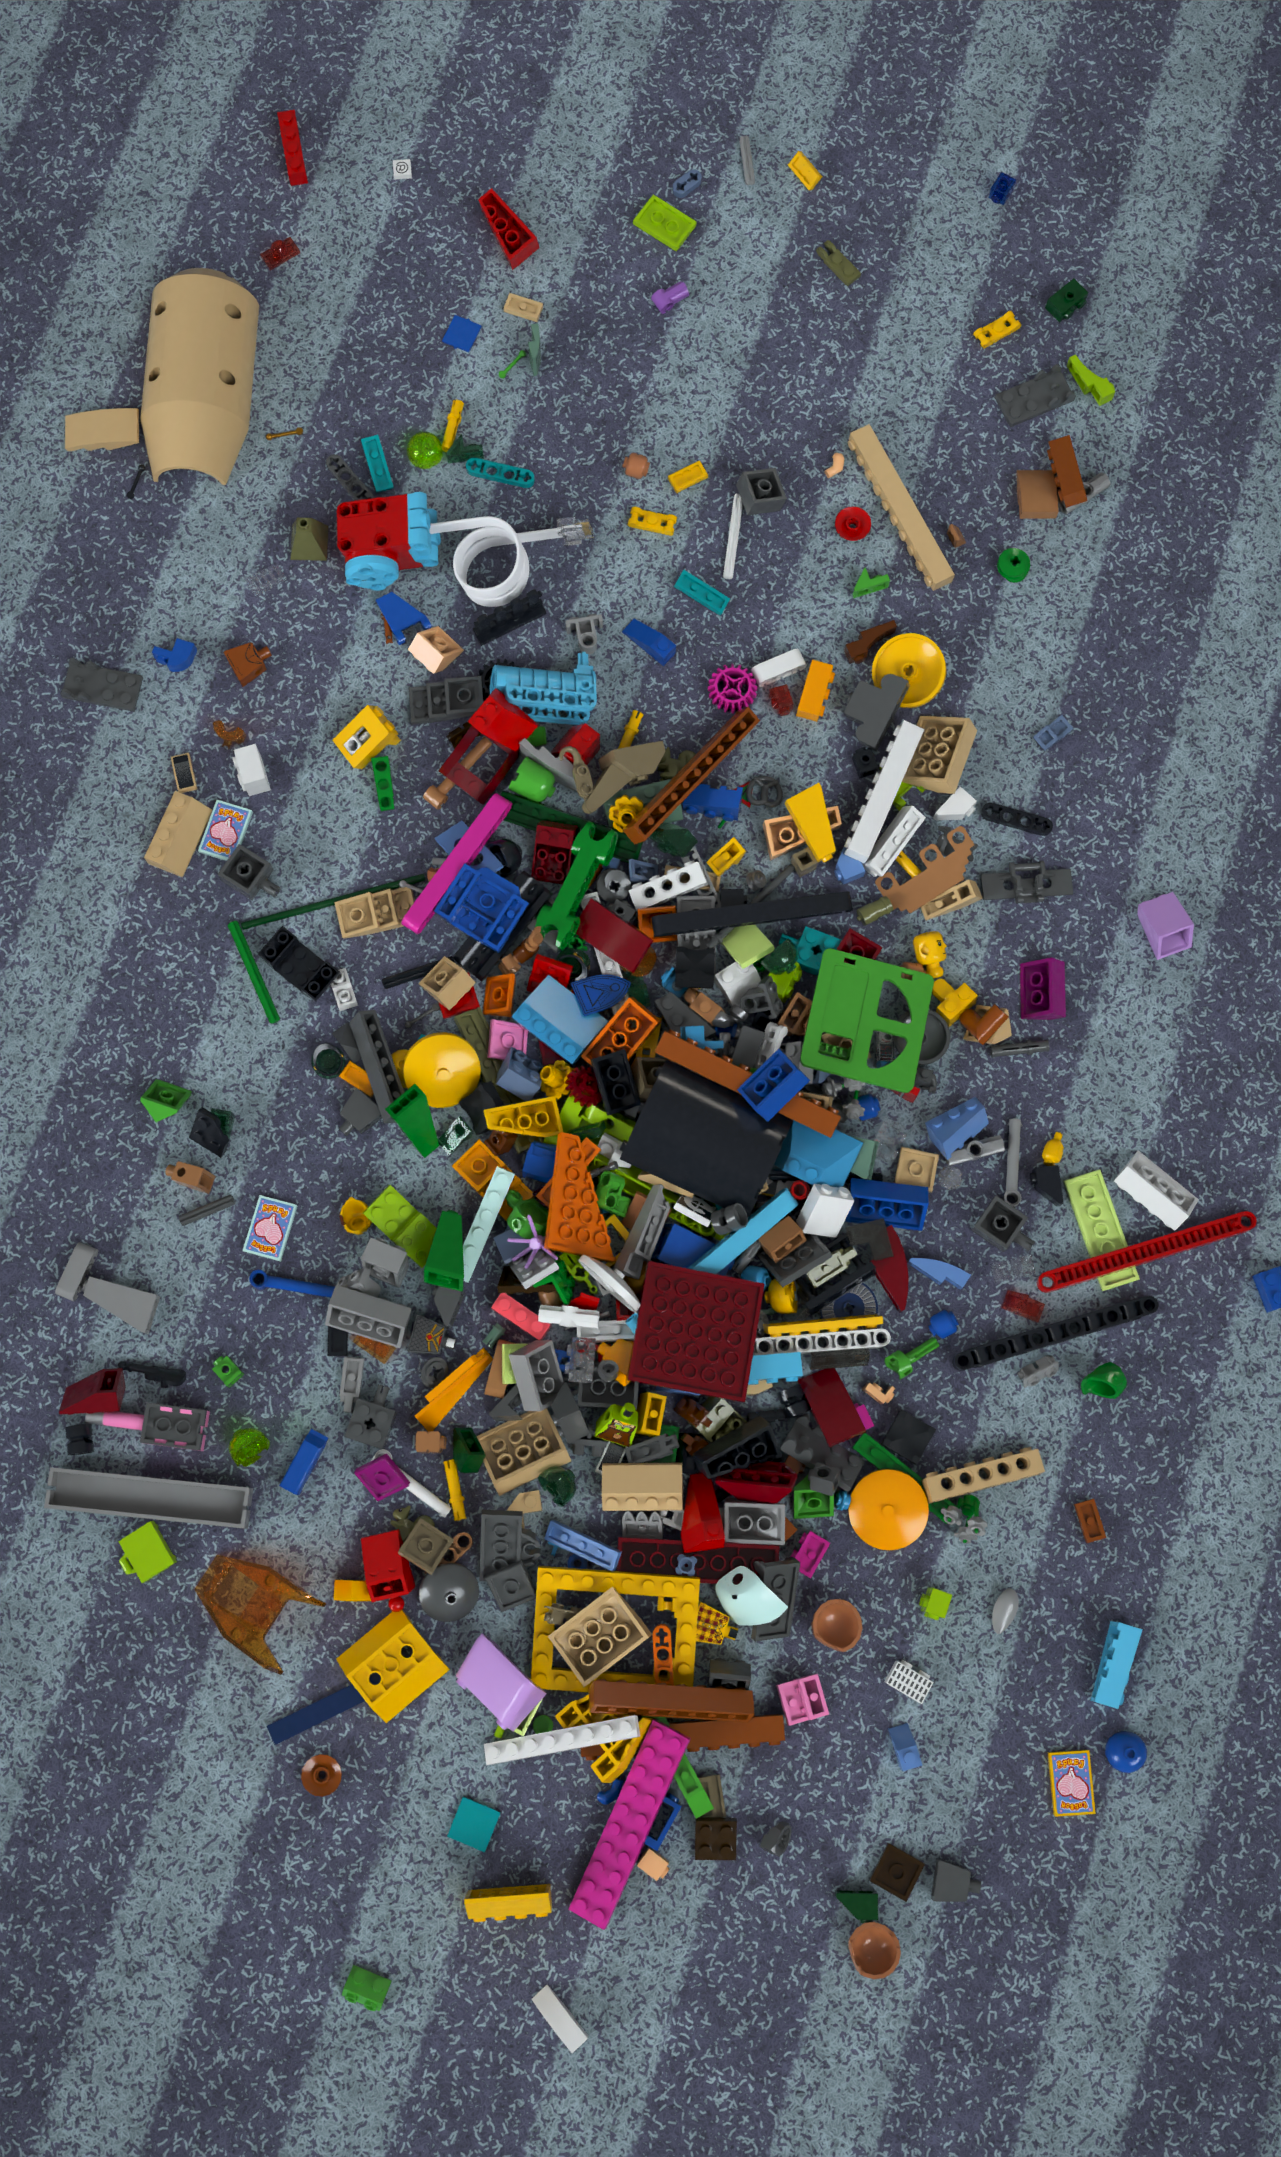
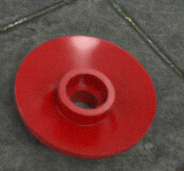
M846 507L837 514L835 528L842 538L849 541H858L868 535L871 529V519L862 508ZM854 524L856 528H850L849 525Z

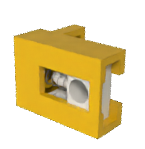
M367 705L332 740L353 768L363 769L371 761V758H374L388 744L397 745L401 741L397 736L398 732L394 729L395 726L383 715L384 712L378 706ZM357 742L358 747L355 750V743Z

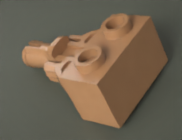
M798 992L792 995L776 1021L778 1026L787 1027V1036H805L812 1001Z

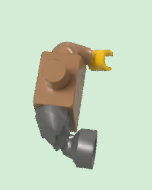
M688 988L684 995L685 1001L688 1002L687 1006L713 1027L726 1028L733 1026V1024L739 1021H745L749 1016L736 1004H733L730 1008V1015H727L719 1005L698 991L700 988Z

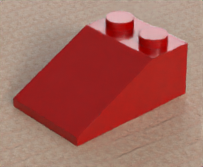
M497 688L492 691L468 720L480 733L515 752L520 748L519 743L524 738L527 739L539 726L518 706L509 703L505 695Z

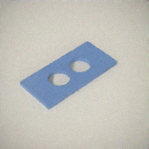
M461 820L435 837V841L450 855L455 848V844L461 840L469 827ZM486 846L479 852L483 856V861L479 865H470L473 869L487 867L495 873L503 868L501 862Z

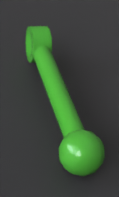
M521 350L515 360L504 371L499 372V377L505 378L506 373L522 357L526 356V352Z

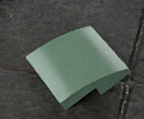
M538 323L531 324L532 341L528 342L529 361L533 376H537L541 363Z

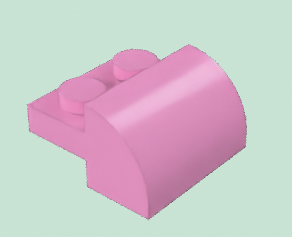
M818 1674L803 1676L776 1685L787 1726L829 1715Z

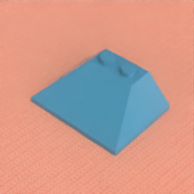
M793 1120L774 1165L811 1185L827 1184L832 1187H843L863 1142L836 1129L830 1138Z

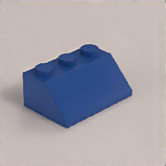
M778 1049L737 1090L751 1107L768 1122L810 1080Z

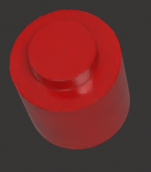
M797 1180L791 1185L790 1192L795 1199L803 1200L807 1199L812 1187L803 1180Z

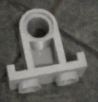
M590 614L583 618L572 617L565 621L567 634H571V630H576L580 651L586 652L588 655L593 654L597 650L595 626L599 625V629L603 628L602 614ZM590 641L592 644L585 645L584 642Z
M366 1267L343 1276L337 1283L339 1286H346L351 1290L365 1292L377 1298L381 1292L379 1284L369 1278L371 1271Z

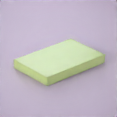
M756 925L735 927L721 943L742 969L775 951L774 945Z

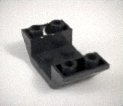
M284 926L275 933L258 953V956L275 972L315 1002L341 973L329 962H324L299 942L298 938Z

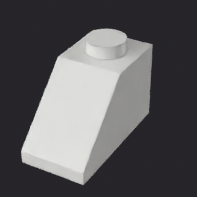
M959 787L955 794H952L936 811L933 819L936 821L962 820L966 815L970 817L976 810L974 806L977 800L963 788Z

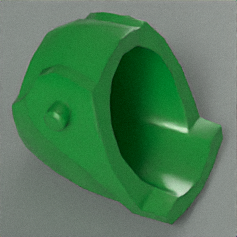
M1112 1362L1098 1366L1081 1382V1390L1084 1395L1090 1392L1110 1399H1116L1120 1396L1127 1386V1380L1121 1368Z

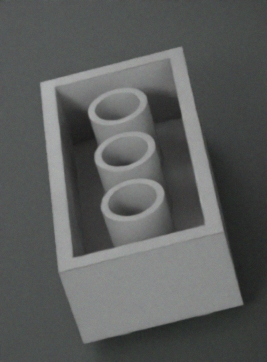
M336 1285L328 1305L325 1325L401 1348L412 1308L390 1302L384 1298L371 1296L365 1292L351 1290L346 1286Z

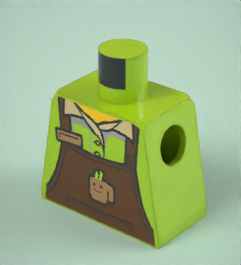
M625 1403L624 1406L612 1404L597 1419L595 1437L630 1447L638 1427V1412L635 1411V1406L632 1403Z

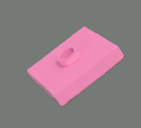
M495 1019L490 1020L487 1058L504 1060L511 1047L522 1051L526 1055L528 1031L518 1023Z

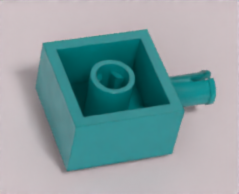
M805 926L801 938L795 939L782 933L778 945L794 950L795 955L792 961L799 963L801 970L818 976L823 952L829 948L836 950L841 939ZM815 950L818 951L817 955L813 954Z

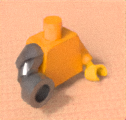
M618 1339L612 1346L604 1342L600 1344L597 1352L603 1355V1360L599 1363L597 1371L601 1379L605 1382H611L616 1379L626 1387L630 1382L627 1380L633 1341Z

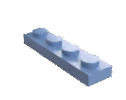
M556 1520L550 1521L544 1538L612 1572L616 1571L622 1553Z

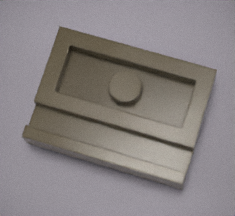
M720 1774L698 1777L714 1809L700 1817H726Z

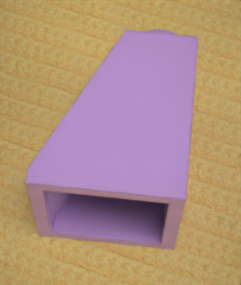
M1173 892L1138 904V918L1157 960L1192 947L1194 923Z

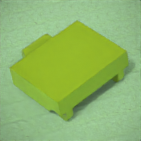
M154 1520L118 1541L125 1552L120 1558L119 1563L126 1575L136 1573L141 1583L149 1581L177 1563L176 1556L172 1554L158 1529V1524H155Z

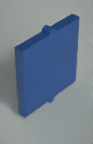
M454 315L442 342L454 346V349L459 348L470 352L482 325L470 321L469 318L464 319Z

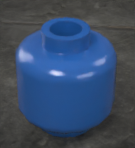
M870 1093L859 1096V1104L865 1108L864 1116H860L859 1119L865 1121L878 1116V1111L881 1108L877 1097H873Z
M942 1310L930 1317L931 1325L928 1327L933 1336L938 1335L941 1339H944L957 1331L959 1323L952 1311Z

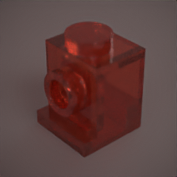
M787 684L769 689L768 697L769 699L772 698L771 704L773 709H776L780 716L789 714L793 709V701Z

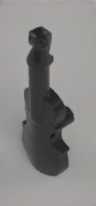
M124 1361L118 1363V1368L144 1373L146 1380L161 1381V1388H168L169 1385L180 1386L186 1380V1372L184 1370L165 1369L135 1363L126 1364Z

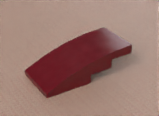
M593 898L589 900L579 917L580 925L576 934L632 973L635 972L654 941L630 922L622 919Z
M834 1365L798 1380V1384H801L804 1397L810 1406L811 1413L815 1417L829 1447L866 1432L863 1422Z

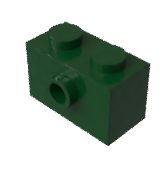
M1073 278L1048 299L1045 309L1059 323L1063 319L1068 320L1073 315L1074 310L1077 308L1081 309L1086 304L1088 292Z

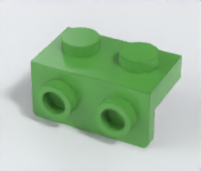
M353 1965L343 1988L342 1996L351 2003L358 2002L363 2004L370 2011H380L392 1980Z

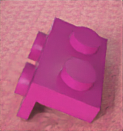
M809 1531L808 1534L803 1533L798 1542L802 1545L798 1552L794 1550L790 1557H794L800 1562L799 1572L811 1578L830 1542Z

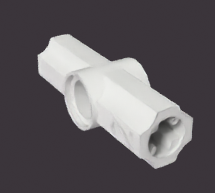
M540 1305L538 1321L559 1324V1326L577 1328V1326L598 1329L600 1311L584 1310L574 1306Z

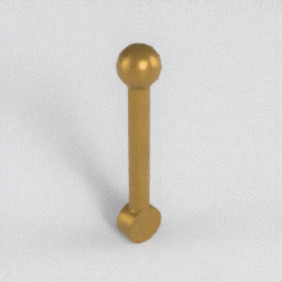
M298 427L294 431L277 434L268 433L266 434V439L272 440L276 437L293 434L302 435L303 429Z

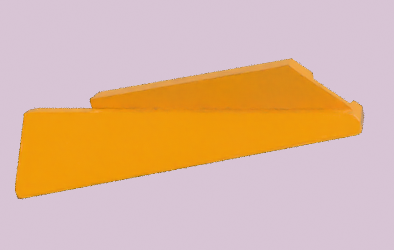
M484 1348L477 1354L469 1357L425 1396L429 1404L419 1411L415 1417L428 1432L433 1431L491 1363L493 1358Z

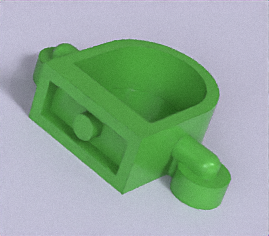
M509 1190L505 1196L507 1204L513 1209L507 1218L509 1227L525 1239L533 1238L534 1235L527 1215H531L537 1234L542 1237L546 1236L548 1210L534 1198L522 1200L523 1197L520 1193Z

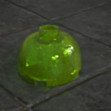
M426 431L418 432L410 438L407 444V456L415 467L430 469L432 466L440 463L443 457L442 444L435 434Z
M256 1428L239 1429L230 1440L229 1453L237 1466L240 1467L239 1464H242L244 1467H247L262 1457L257 1455L264 1449L268 1450L270 1442L265 1434Z

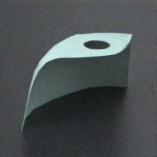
M738 1566L727 1573L715 1586L716 1595L730 1619L738 1625L751 1626L772 1622L780 1617L788 1608L754 1572L744 1566ZM741 1573L743 1580L741 1583L734 1585V1576ZM732 1595H737V1599H733Z

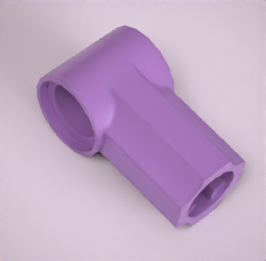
M680 281L666 290H657L652 295L651 300L658 310L664 314L666 310H671L674 304L688 297L689 291L685 283Z

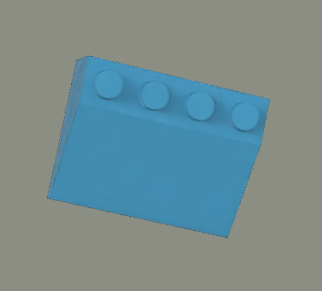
M550 975L538 985L512 1015L515 1022L572 1066L576 1064L583 1052L609 1022L598 1012L584 1016L576 996Z

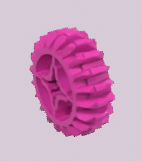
M732 663L730 668L724 665L723 670L718 668L717 673L712 674V679H709L708 683L710 685L708 686V692H710L709 698L713 699L712 704L718 703V710L724 707V712L726 713L729 708L733 714L736 708L739 711L742 710V707L746 708L749 706L748 704H753V698L757 696L758 686L755 685L756 679H752L753 674H747V668L741 670V665L734 668ZM723 681L725 688L719 693L717 686ZM746 684L748 691L742 696L740 689Z

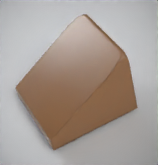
M953 524L949 525L947 535L953 547L956 548L965 544L966 541L960 529Z

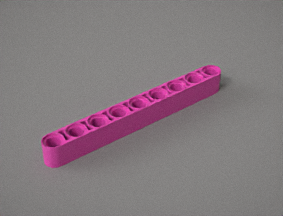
M497 793L491 797L405 914L401 922L403 926L416 934L422 932L435 914V908L464 863L468 866L471 865L509 813L512 802Z

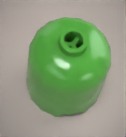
M526 756L516 771L518 773L517 777L511 781L508 788L529 800L539 803L544 801L547 796L551 798L556 788L553 786L555 776L548 769Z

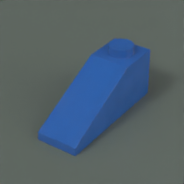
M633 619L622 631L623 634L662 666L676 653V645L662 633L636 619Z

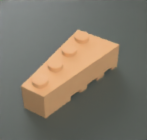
M838 806L826 808L831 831L840 828L842 822ZM791 815L764 820L763 829L770 861L806 844Z

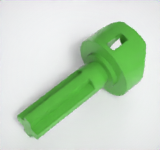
M932 1337L906 1354L897 1350L885 1358V1365L895 1371L901 1380L912 1373V1363L938 1348L939 1343L935 1337Z

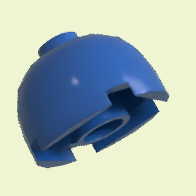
M1119 1731L1108 1739L1105 1745V1755L1112 1768L1119 1772L1132 1773L1143 1767L1147 1759V1749L1145 1743L1138 1735L1130 1731Z

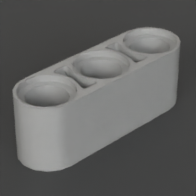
M82 1242L76 1245L58 1282L55 1294L73 1302L78 1298L77 1293H80L84 1285L85 1276L89 1274L95 1261L94 1257L98 1255V1249Z

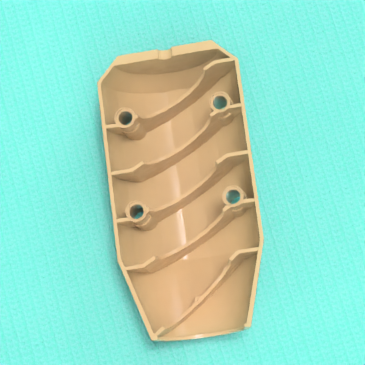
M191 268L180 271L158 283L152 293L140 422L154 482H158L159 475L165 471L191 469L209 474L216 478L221 485H226L249 430L259 303L236 279L228 277L225 273L217 270Z

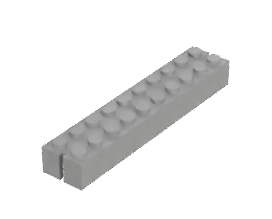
M50 1467L47 1486H56V1491H46L44 1508L248 1529L250 1510H247V1506H251L253 1488Z

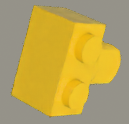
M938 979L933 984L932 994L941 1002L937 1006L936 1013L946 1021L948 1027L954 1024L965 1010L970 1009L977 1002L978 995L965 983L956 990L944 979Z

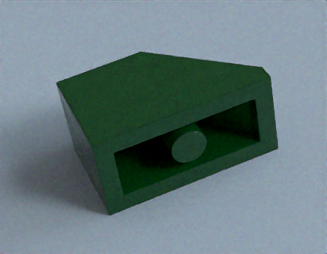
M454 1428L453 1460L460 1473H478L486 1456L472 1428Z
M835 1890L837 1899L857 1920H860V1923L878 1920V1893L876 1891Z

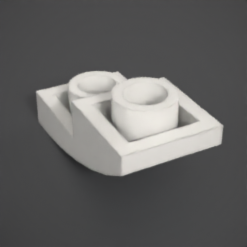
M346 968L339 970L341 972L340 975L331 984L340 1011L358 1006Z

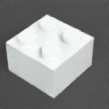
M256 744L235 749V757H232L235 768H237L238 780L243 791H247L249 796L270 791L262 757Z

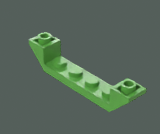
M641 1716V1718L656 1719L670 1727L665 1717ZM684 1753L674 1778L697 1819L714 1809Z

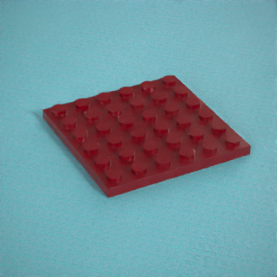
M648 1261L627 1380L745 1402L765 1284Z

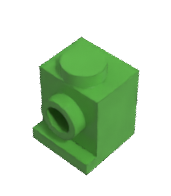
M221 1356L213 1363L215 1367L212 1370L227 1387H231L244 1375L242 1370L229 1356L225 1358ZM225 1366L229 1367L227 1373H223V1367Z

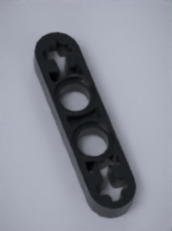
M989 802L981 810V816L987 821L1036 835L1046 836L1053 828V823L1048 818ZM992 808V812L994 813H992L991 816L987 815L988 812L985 810ZM1001 810L999 818H996L998 814L995 813H998V811ZM1010 813L1013 820L1005 821L1003 814ZM1028 818L1031 825L1023 826L1021 819ZM1035 820H1037V823H1036L1037 825H1036V827H1035V829H1034V828H1032V827H1033V825H1034V823H1035ZM1046 823L1047 828L1045 831H1043L1042 827L1038 825Z

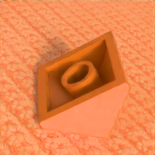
M665 906L637 909L638 929L654 940L653 943L677 941V935L654 937L651 920L653 916L676 913V907Z
M515 974L487 977L483 1015L512 1017L516 987Z

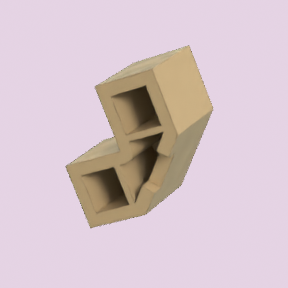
M539 1490L519 1493L507 1509V1511H523L522 1528L524 1529L523 1514L543 1511Z

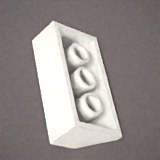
M1140 1151L1134 1154L1114 1180L1119 1188L1128 1192L1135 1201L1144 1205L1151 1214L1156 1215L1167 1227L1172 1228L1174 1231L1190 1216L1199 1200Z

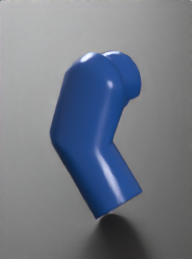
M616 1778L610 1790L606 1792L600 1791L597 1794V1800L604 1805L617 1800L624 1781Z

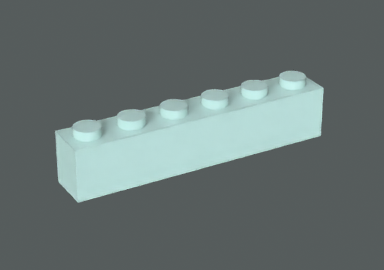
M499 1166L494 1171L463 1244L464 1281L468 1283L515 1176V1173Z

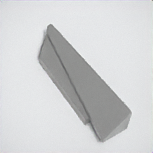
M662 1184L652 1186L613 1270L617 1268L624 1276L639 1279L643 1261H650L670 1210L669 1202L665 1201L662 1192L664 1188Z

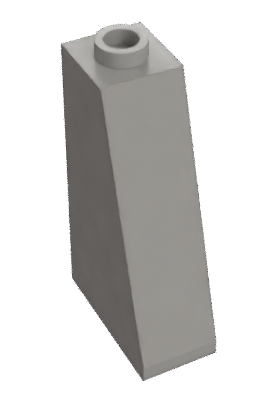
M89 1276L88 1281L84 1282L82 1288L83 1296L140 1332L149 1335L160 1296Z

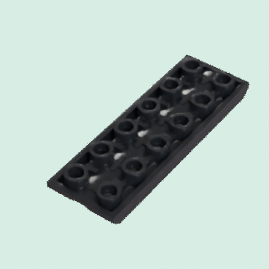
M525 871L519 874L513 884L519 887L521 898L527 901L529 905L501 951L498 953L469 936L453 957L457 963L481 982H483L553 895L550 890Z

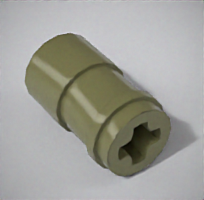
M887 896L880 897L878 900L858 908L857 920L866 926L878 920V918L890 914L893 911V906Z

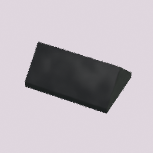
M625 1049L591 1059L607 1116L641 1104Z

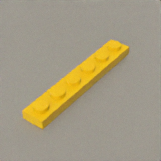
M871 1314L763 1324V1330L766 1334H770V1337H781L782 1333L801 1335V1331H808L809 1334L820 1333V1330L827 1329V1332H837L839 1328L845 1327L846 1330H857L858 1326H865V1328L871 1329L877 1328L878 1324H883V1316Z

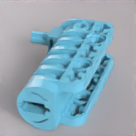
M586 652L577 654L578 664L572 673L494 665L490 680V694L497 688L505 695L509 703L518 706L521 710L523 707L529 708L531 714L527 715L534 721L580 725L588 722L590 711L595 708L597 703L596 674L593 671V666H589L588 654ZM542 710H546L547 716L542 713ZM565 711L568 717H560L558 712ZM579 713L584 717L583 720L578 716Z

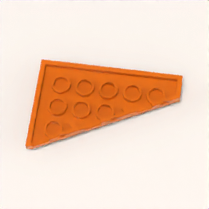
M560 1132L557 1139L544 1248L578 1256L584 1254L594 1259L611 1263L616 1262V1256H613L611 1250V1240L607 1234V1226L603 1214L600 1213L597 1201L599 1200L594 1191L593 1180L584 1161L586 1157L581 1148L580 1137Z

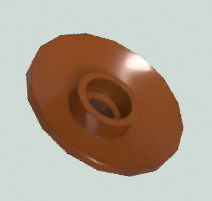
M319 1754L313 1756L302 1768V1784L314 1796L324 1797L330 1795L341 1783L342 1771L340 1764L329 1755ZM320 1771H324L326 1773V1777L324 1779H321L319 1777Z

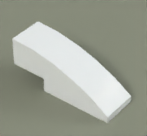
M548 1984L532 1998L538 2010L571 2053L588 2039V2034L574 2019L572 2013Z

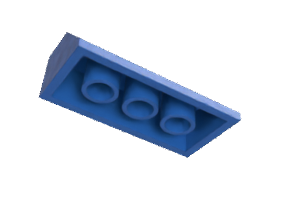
M851 1178L849 1191L854 1199V1203L845 1222L885 1227L892 1225L894 1228L923 1230L929 1204L928 1187Z

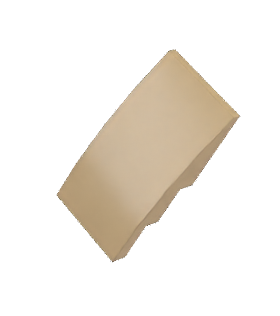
M137 408L102 409L65 416V449L67 451L83 448L88 451L100 448L113 450L139 443V409Z
M407 887L395 890L387 889L373 894L368 892L334 902L342 938L363 936L403 927L401 922L415 902L413 890Z

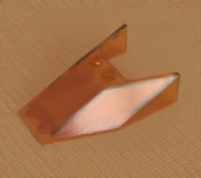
M216 1555L194 1589L223 1638L264 1669L280 1675L284 1671L265 1641L266 1634L289 1600L321 1607L326 1605L325 1602L269 1566Z

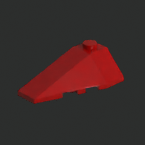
M702 1473L690 1475L681 1528L684 1553L724 1548L725 1534L712 1480L706 1478Z

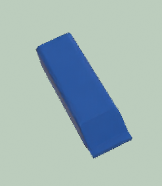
M313 1429L310 1430L279 1485L280 1487L299 1496L325 1448L328 1437Z

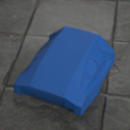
M534 1140L525 1158L522 1177L547 1183L553 1176L557 1146Z

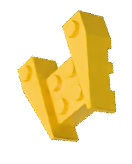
M588 1694L584 1698L570 1702L555 1715V1718L565 1729L633 1715L590 1713ZM643 1717L638 1722L640 1737L600 1744L605 1753L590 1767L602 1783H612L627 1769L646 1736L653 1718Z

